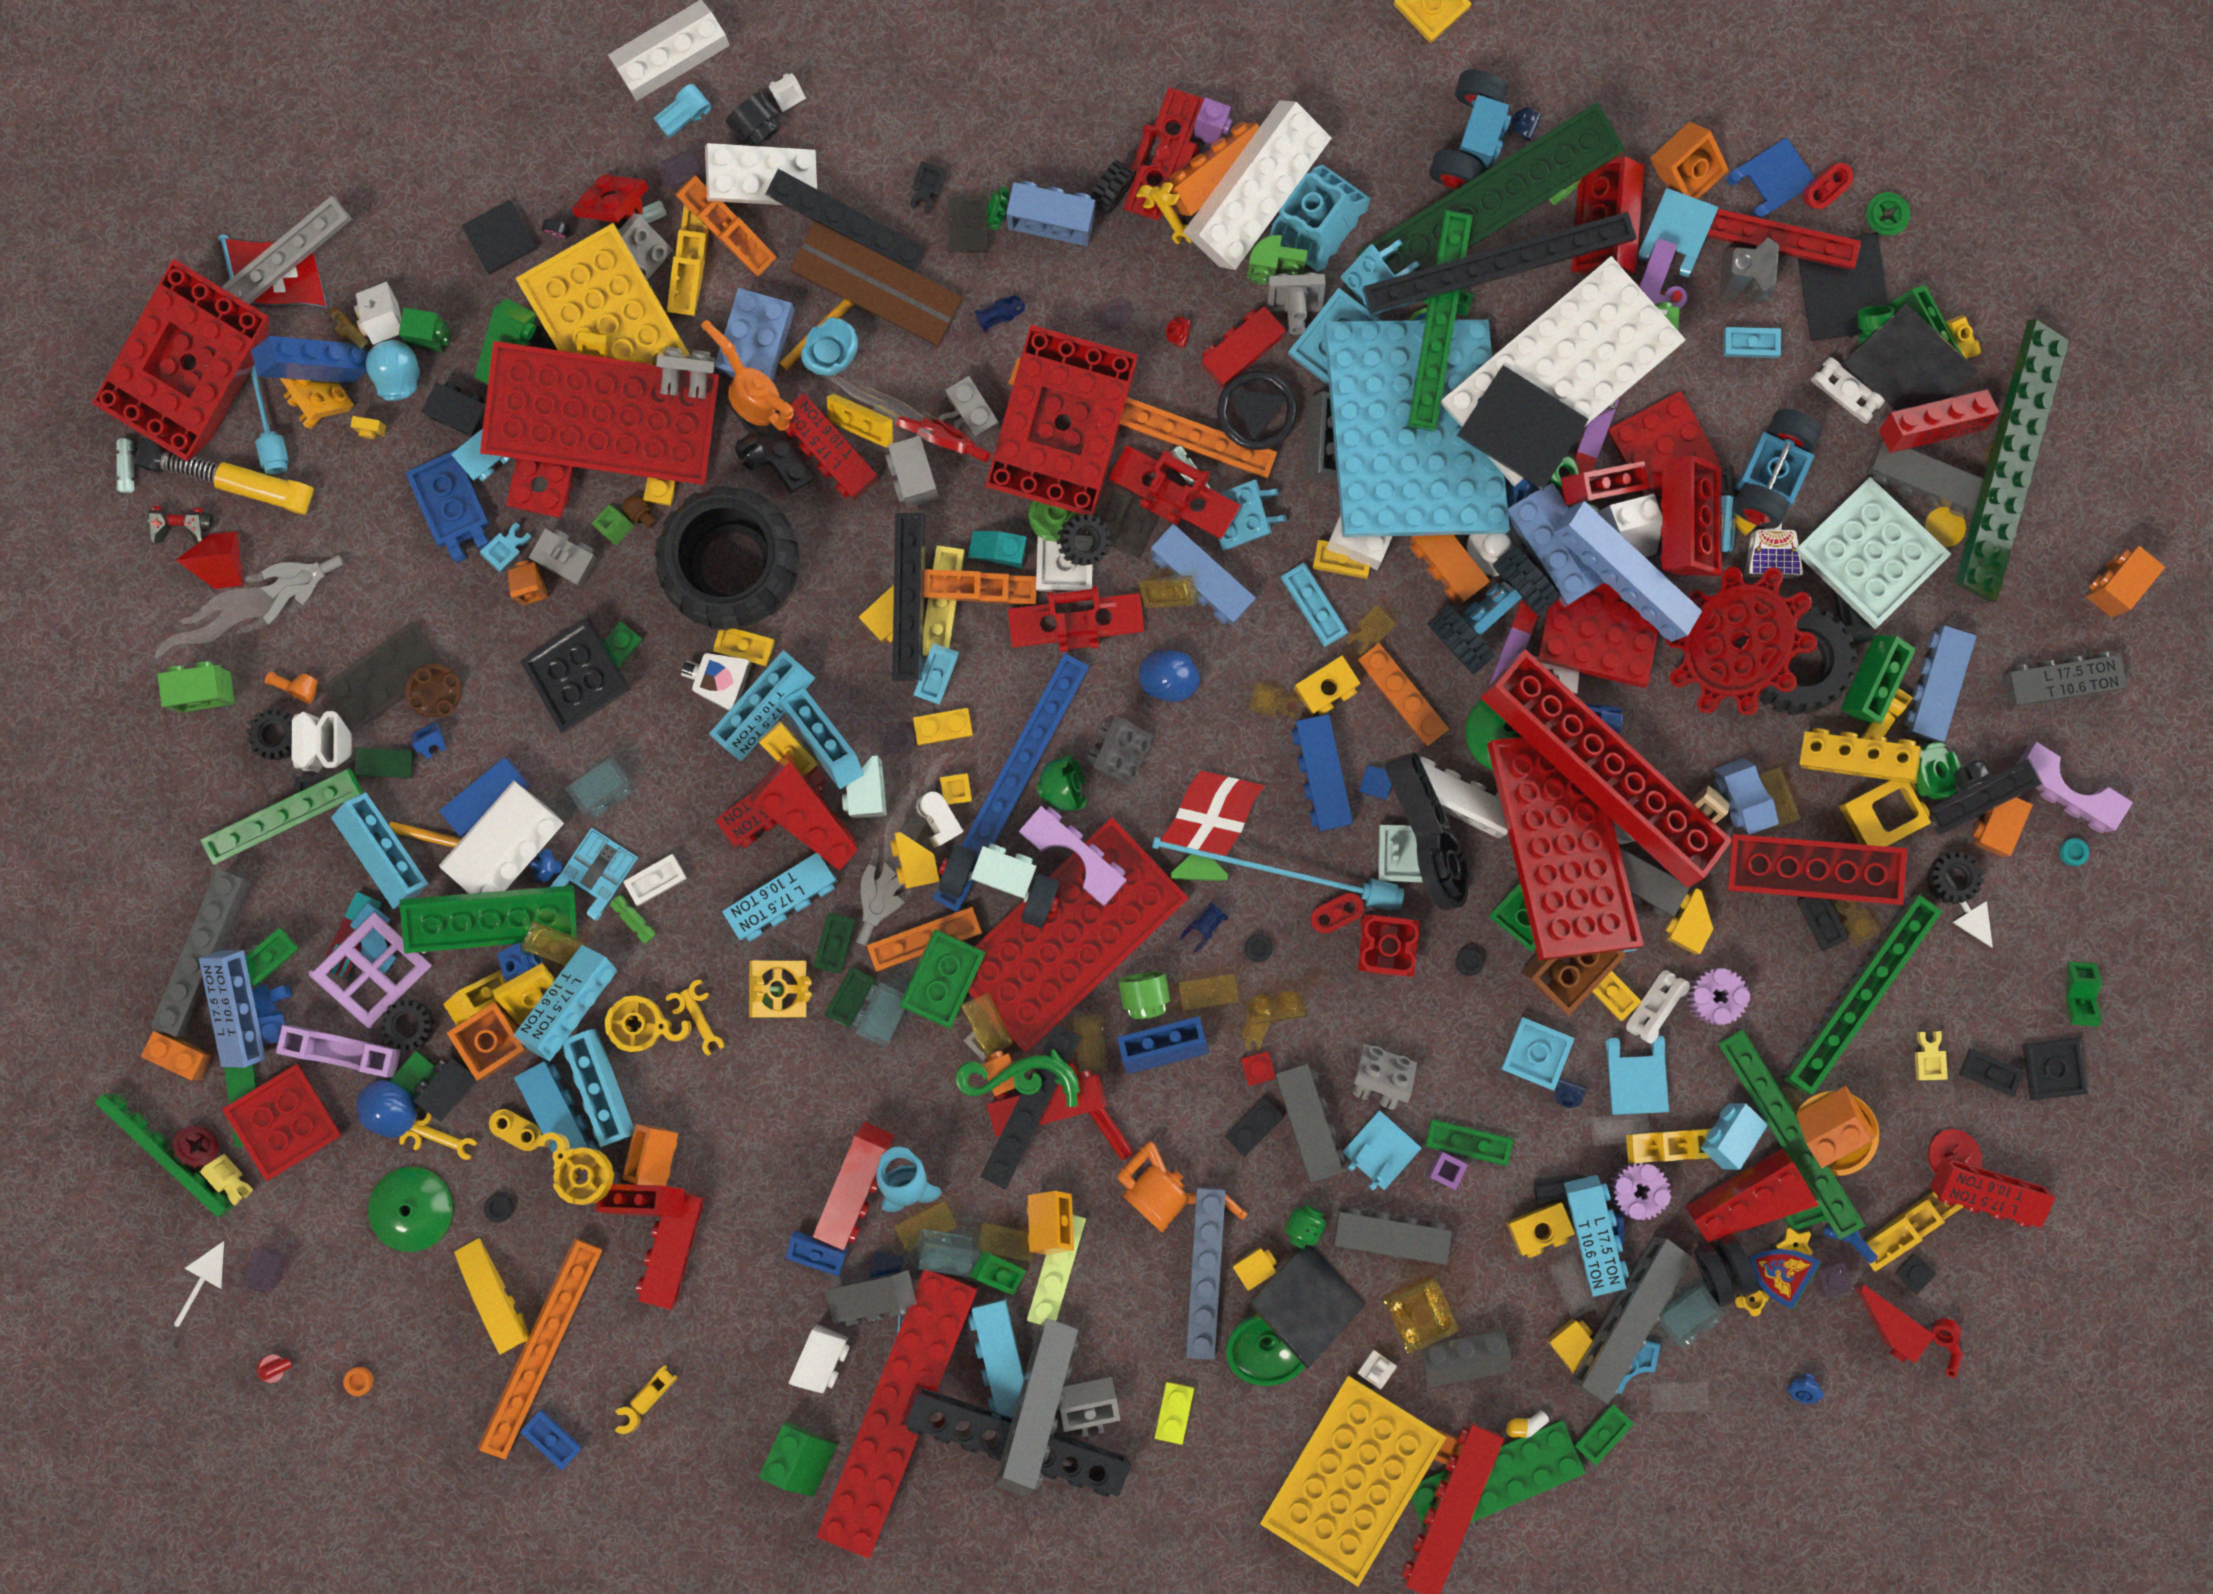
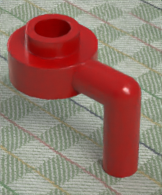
M1940 1318L1934 1321L1930 1332L1935 1335L1932 1340L1937 1345L1946 1347L1951 1354L1945 1373L1948 1377L1955 1378L1963 1357V1353L1958 1345L1961 1328L1951 1319Z

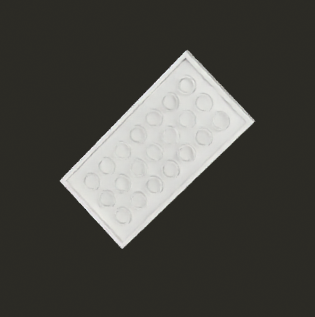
M1611 256L1441 401V404L1463 427L1478 404V398L1483 396L1502 365L1587 417L1589 420L1586 425H1588L1682 345L1686 339ZM1489 457L1514 487L1524 479Z

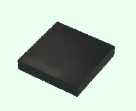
M511 200L461 225L489 275L537 250Z
M2080 1038L2022 1044L2030 1100L2088 1094Z

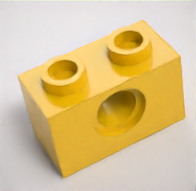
M1342 655L1296 684L1294 690L1311 716L1316 713L1322 716L1334 708L1332 703L1339 698L1344 702L1358 692L1355 688L1360 685V682ZM1323 682H1332L1335 685L1336 692L1333 695L1324 694L1321 690Z
M1560 1201L1553 1202L1506 1222L1518 1253L1522 1256L1527 1254L1528 1258L1543 1253V1247L1553 1244L1554 1247L1566 1244L1570 1241L1569 1237L1575 1235L1565 1208ZM1540 1223H1545L1548 1227V1233L1543 1238H1537L1535 1235V1227Z

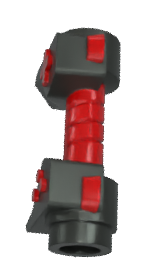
M153 506L147 515L151 541L153 543L164 542L168 525L185 526L192 536L194 544H197L205 538V531L213 529L214 516L212 513L203 512L202 508L197 507L191 509L187 515L167 514L165 508Z

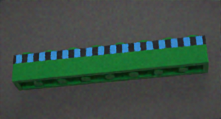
M1921 895L1908 898L1781 1077L1803 1094L1813 1095L1943 911Z

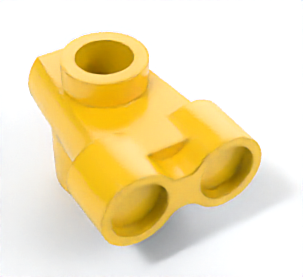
M1960 315L1946 321L1950 332L1966 359L1981 353L1979 342L1974 340L1973 330L1969 326L1965 315Z

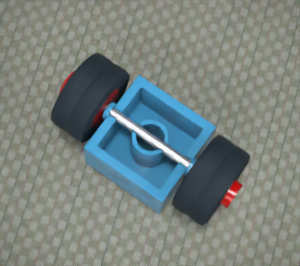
M1470 69L1461 73L1455 90V97L1461 103L1472 107L1459 150L1442 149L1435 153L1429 170V175L1433 180L1446 187L1458 189L1479 176L1481 172L1487 171L1489 165H1495L1503 141L1500 140H1503L1511 120V115L1507 114L1509 105L1504 103L1508 85L1503 79L1481 70Z
M1779 409L1775 412L1767 433L1763 432L1754 442L1734 486V490L1739 492L1733 505L1737 515L1761 527H1779L1787 509L1794 503L1815 456L1810 452L1814 450L1822 433V427L1814 418L1792 409Z

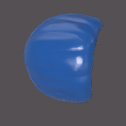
M1157 650L1148 654L1139 667L1138 676L1143 691L1147 695L1162 701H1184L1191 697L1199 687L1200 675L1191 658L1183 652Z
M387 1080L368 1084L361 1090L356 1101L358 1119L361 1125L369 1131L384 1137H401L413 1127L417 1118L418 1111L417 1104L414 1102V1096L400 1085Z

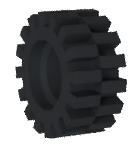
M1114 160L1093 189L1091 199L1095 200V206L1106 214H1110L1117 207L1125 192L1128 191L1135 172L1118 160Z
M1090 514L1078 515L1069 518L1067 522L1061 525L1063 528L1058 530L1057 535H1060V539H1057V544L1061 545V548L1058 550L1060 554H1065L1063 558L1066 561H1072L1071 564L1092 565L1101 561L1103 555H1107L1109 550L1106 548L1111 546V541H1108L1107 536H1111L1110 531L1105 530L1108 526L1105 523H1100L1101 519L1099 517H1092L1093 515ZM1081 529L1089 531L1093 537V544L1087 551L1080 550L1075 544V535Z
M273 708L272 710H263L262 714H255L256 719H251L248 723L251 724V728L246 730V733L250 736L246 738L247 743L252 745L250 747L252 751L270 760H281V758L286 759L290 757L289 754L292 753V719L294 716ZM273 724H279L284 730V738L277 745H270L265 740V731Z
M1951 852L1939 857V859L1932 863L1933 866L1928 871L1930 877H1927V883L1931 882L1932 886L1929 889L1931 892L1935 891L1936 894L1934 896L1937 899L1942 898V902L1946 904L1949 902L1951 904H1958L1974 898L1975 894L1980 892L1981 887L1979 886L1984 882V878H1980V875L1984 873L1982 869L1979 870L1977 867L1980 865L1979 862L1971 860L1973 856L1969 854L1965 856L1964 852ZM1950 868H1958L1965 875V883L1959 889L1950 887L1946 882L1945 875Z
M416 1000L396 1001L395 1004L389 1005L387 1007L388 1010L381 1015L384 1017L383 1021H380L379 1024L383 1028L380 1031L381 1036H385L386 1039L384 1041L387 1044H391V1047L406 1051L423 1047L424 1043L429 1042L431 1039L430 1035L435 1030L433 1029L435 1019L431 1017L433 1015L431 1010H428L425 1004L419 1003ZM405 1014L413 1015L418 1022L417 1030L411 1036L402 1035L397 1027L398 1020Z

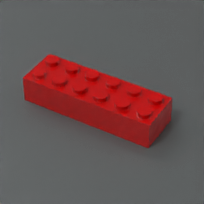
M1738 834L1731 835L1732 842L1730 843L1727 879L1728 891L1903 905L1908 848Z

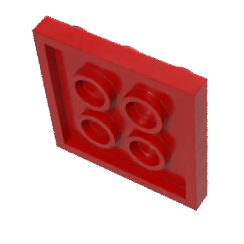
M1681 391L1614 425L1607 431L1625 465L1641 461L1645 462L1650 488L1640 490L1643 497L1655 494L1657 498L1662 495L1661 472L1663 460L1692 455L1715 465L1720 464L1717 455Z
M295 1064L222 1109L266 1182L343 1136L299 1064Z

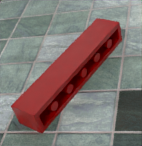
M1468 1421L1466 1427H1461L1456 1439L1459 1446L1456 1453H1451L1446 1462L1445 1469L1448 1470L1444 1481L1440 1480L1436 1486L1434 1496L1437 1499L1433 1508L1429 1506L1424 1515L1423 1523L1426 1524L1422 1534L1418 1533L1414 1539L1412 1550L1415 1552L1411 1561L1407 1560L1402 1568L1401 1577H1404L1403 1583L1405 1587L1421 1594H1441L1504 1441L1500 1434Z

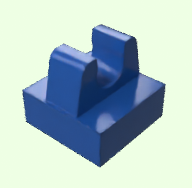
M436 721L411 734L413 747L417 753L421 752L427 759L432 758L430 746L437 745L442 752L446 749L442 730Z

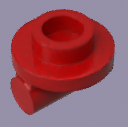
M1181 316L1172 319L1166 327L1167 340L1177 347L1185 348L1192 321Z
M275 1354L266 1355L258 1363V1377L265 1383H275L282 1378L284 1371L291 1368V1363L288 1358L282 1360L280 1356Z

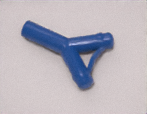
M1831 1226L1824 1228L1825 1236L1839 1239ZM1859 1230L1841 1239L1852 1243L1869 1264L1878 1258L1876 1253L1859 1236Z

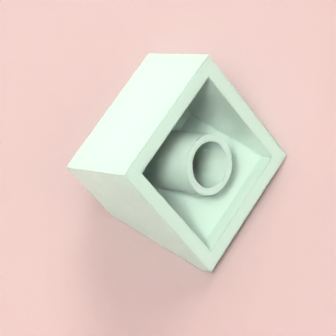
M872 756L862 767L864 776L848 784L846 787L847 794H842L843 810L849 813V816L853 819L887 816L882 760L878 756Z

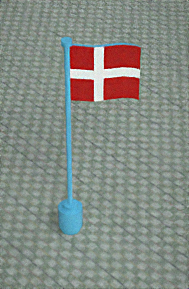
M1200 771L1188 787L1178 813L1161 840L1158 837H1154L1152 848L1158 849V847L1168 848L1361 893V899L1365 900V906L1392 912L1393 909L1399 911L1403 902L1404 889L1398 888L1397 884L1371 878L1369 883H1364L1361 888L1227 857L1226 854L1243 829L1253 802L1266 787L1265 785Z

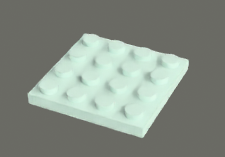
M1871 477L1796 549L1801 559L1874 629L1889 617L1951 555L1944 546Z

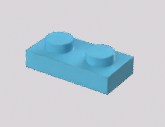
M1725 327L1723 330V357L1779 358L1781 356V328Z
M932 643L922 670V681H918L914 696L940 705L959 652Z

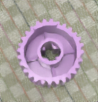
M1714 968L1698 973L1699 976H1694L1695 980L1690 981L1692 985L1690 986V992L1687 993L1690 995L1687 998L1690 1001L1688 1006H1691V1012H1695L1694 1016L1699 1017L1698 1020L1711 1023V1025L1730 1024L1731 1021H1736V1018H1740V1013H1745L1744 1007H1748L1750 993L1747 990L1748 987H1744L1745 981H1741L1742 977L1736 976V972H1731V970L1725 968ZM1714 991H1721L1722 1001L1714 1002L1713 998L1716 997L1713 994Z
M1628 1163V1165L1623 1164L1622 1168H1617L1618 1172L1614 1173L1615 1178H1611L1613 1183L1609 1184L1612 1187L1609 1190L1611 1192L1610 1198L1613 1199L1611 1203L1615 1205V1209L1620 1210V1213L1636 1220H1650L1651 1216L1657 1217L1656 1213L1661 1214V1209H1666L1665 1206L1669 1204L1671 1199L1669 1193L1671 1190L1668 1189L1670 1184L1666 1183L1668 1179L1663 1177L1664 1173L1660 1172L1659 1168L1647 1163ZM1638 1184L1645 1188L1642 1197L1634 1195L1637 1191L1636 1185Z

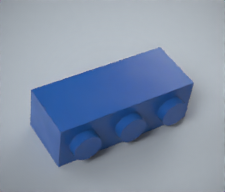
M504 757L439 810V812L456 833L463 838L513 781L525 790L531 785L512 761Z
M1200 1016L1117 1037L1127 1074L1209 1054Z

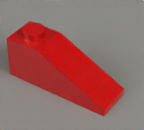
M1857 1282L1854 1288L1884 1344L1891 1348L1889 1354L1902 1363L1906 1359L1916 1363L1935 1335L1867 1286Z

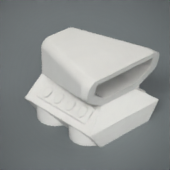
M327 711L321 719L306 712L294 715L292 719V761L296 769L318 773L323 766L326 768H336L351 757L352 734L338 713Z

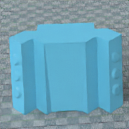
M1322 164L1313 168L1310 174L1306 173L1282 205L1278 211L1279 216L1272 224L1270 236L1282 235L1280 244L1282 247L1307 250L1306 264L1318 272L1326 268L1329 257L1337 253L1349 232L1357 226L1359 216L1368 211L1371 198Z

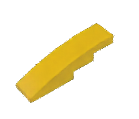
M685 205L683 207L681 230L678 232L676 256H673L667 312L695 316L710 231Z
M1712 1128L1626 1135L1628 1163L1710 1158L1701 1149V1146L1706 1140V1134Z
M1934 1191L1930 1192L1865 1241L1878 1256L1870 1266L1876 1272L1923 1241L1922 1237L1945 1223L1944 1220L1963 1208V1205L1954 1203V1206L1944 1204L1937 1199L1938 1196Z
M478 1238L454 1251L473 1301L499 1355L526 1341L527 1338L515 1317L517 1313L504 1290L506 1287L481 1239Z

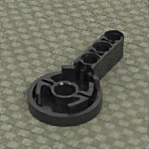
M1412 752L1387 760L1386 772L1414 832L1417 842L1419 871L1430 898L1438 908L1444 911L1462 907L1468 897V878L1470 877L1468 863L1464 852L1461 853V845L1453 834L1448 831L1451 829L1449 821L1420 757L1416 752Z

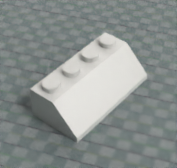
M699 0L608 54L634 99L638 101L730 45L712 12L702 0Z
M1420 757L1446 814L1494 837L1501 838L1507 835L1508 831L1499 793L1493 796L1485 792L1486 787L1475 781H1471L1468 784L1460 780V774L1450 769H1446L1443 772L1435 768V762Z
M513 781L441 862L439 867L469 894L505 891L564 823L550 808Z

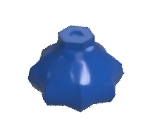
M544 849L539 851L534 862H530V867H534L535 881L542 883L549 881L553 875L560 874L562 864L555 860L551 850Z
M1809 1373L1802 1374L1801 1378H1795L1787 1386V1391L1792 1399L1802 1404H1817L1818 1400L1824 1396L1814 1376Z

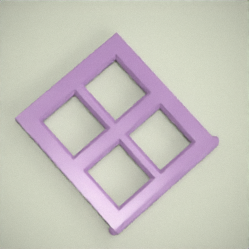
M373 912L314 970H310L309 976L367 1028H372L373 1023L387 1010V1007L396 1002L432 964L419 952L404 954L403 937L379 915ZM374 928L391 945L371 963L355 946ZM399 950L415 966L397 984H394L378 968L394 952ZM346 956L363 973L350 986L342 990L326 974ZM370 977L387 994L367 1012L350 996Z

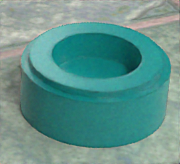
M2067 839L2059 847V857L2068 866H2079L2087 861L2089 848L2081 839Z

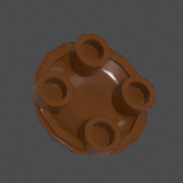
M428 663L418 667L409 675L405 684V696L409 707L423 716H448L461 698L462 686L458 676L449 667L437 663Z

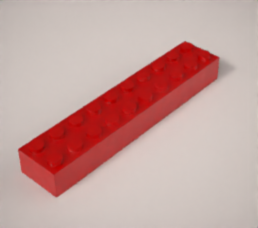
M1526 649L1505 666L1480 697L1686 888L1703 880L1732 842V839Z
M926 1265L914 1293L917 1304L910 1306L907 1310L816 1536L817 1538L870 1559L919 1437L918 1434L909 1431L903 1421V1414L915 1385L937 1392L979 1288L978 1285L929 1265Z

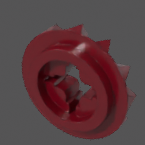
M188 1126L181 1129L175 1135L171 1146L174 1148V1157L181 1159L182 1165L186 1163L192 1165L193 1169L209 1164L216 1159L219 1153V1142L216 1136L208 1129L200 1126ZM201 1141L199 1150L195 1151V1153H190L191 1146Z

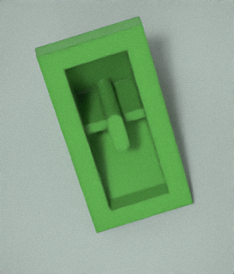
M1191 854L1171 872V879L1227 881L1228 874L1214 859Z

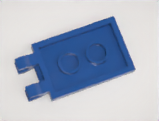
M455 449L405 473L439 548L447 546L451 558L455 559L456 563L467 559L460 543L474 538L477 547L481 550L490 543L483 529L489 526L490 522L469 475L451 455L456 451Z

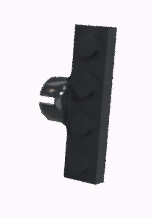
M729 401L728 405L748 433L747 436L738 440L735 446L739 460L746 457L747 461L742 463L745 468L755 470L762 465H770L790 494L814 480V475L783 431L778 430L772 423L760 426L746 421L734 410Z
M2026 759L1997 775L1990 772L1985 761L1975 760L1968 763L1966 767H1960L1954 772L1953 777L1959 787V793L1928 809L1930 812L1929 818L1940 836L2044 783L2031 759Z

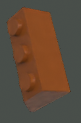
M1623 951L1544 961H1539L1536 955L1520 973L1542 995L1569 1016L1618 965L1626 954Z

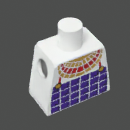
M1782 522L1777 528H1765V530L1754 531L1750 536L1744 578H1761L1765 570L1771 567L1780 569L1783 573V579H1797L1803 575L1801 557L1796 551L1799 547L1796 531L1782 530Z

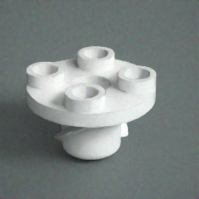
M1510 525V530L1507 534H1470L1466 551L1487 576H1500L1492 564L1513 545L1522 552V541L1515 529Z

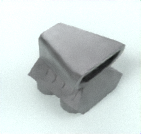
M1768 237L1755 249L1726 248L1724 250L1719 292L1720 301L1731 303L1742 290L1751 305L1756 302L1765 303L1767 297L1772 296L1777 275L1779 251L1777 242Z

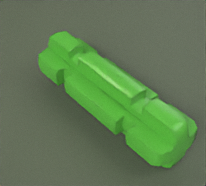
M617 896L612 900L610 906L616 913H620L619 916L633 932L638 933L637 937L643 943L651 941L656 935L650 926L645 925L644 919L632 906H628L629 902L623 896Z

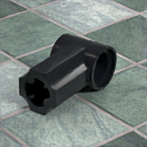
M1836 592L1834 597L1839 620L1846 626L1842 630L1845 635L1851 633L1854 640L1850 645L1871 642L1873 640V627Z
M1573 1173L1564 1176L1533 1179L1536 1203L1567 1201L1564 1183L1586 1178L1587 1176Z

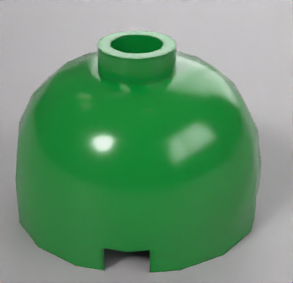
M1073 755L1062 756L1050 761L1044 766L1040 775V782L1037 783L1039 796L1044 798L1051 808L1061 812L1081 810L1085 808L1087 803V797L1082 798L1081 784L1086 786L1084 773L1078 760H1071Z

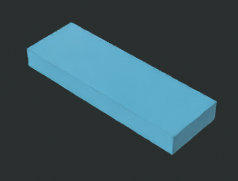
M1305 562L1280 577L1324 648L1348 634L1347 629Z

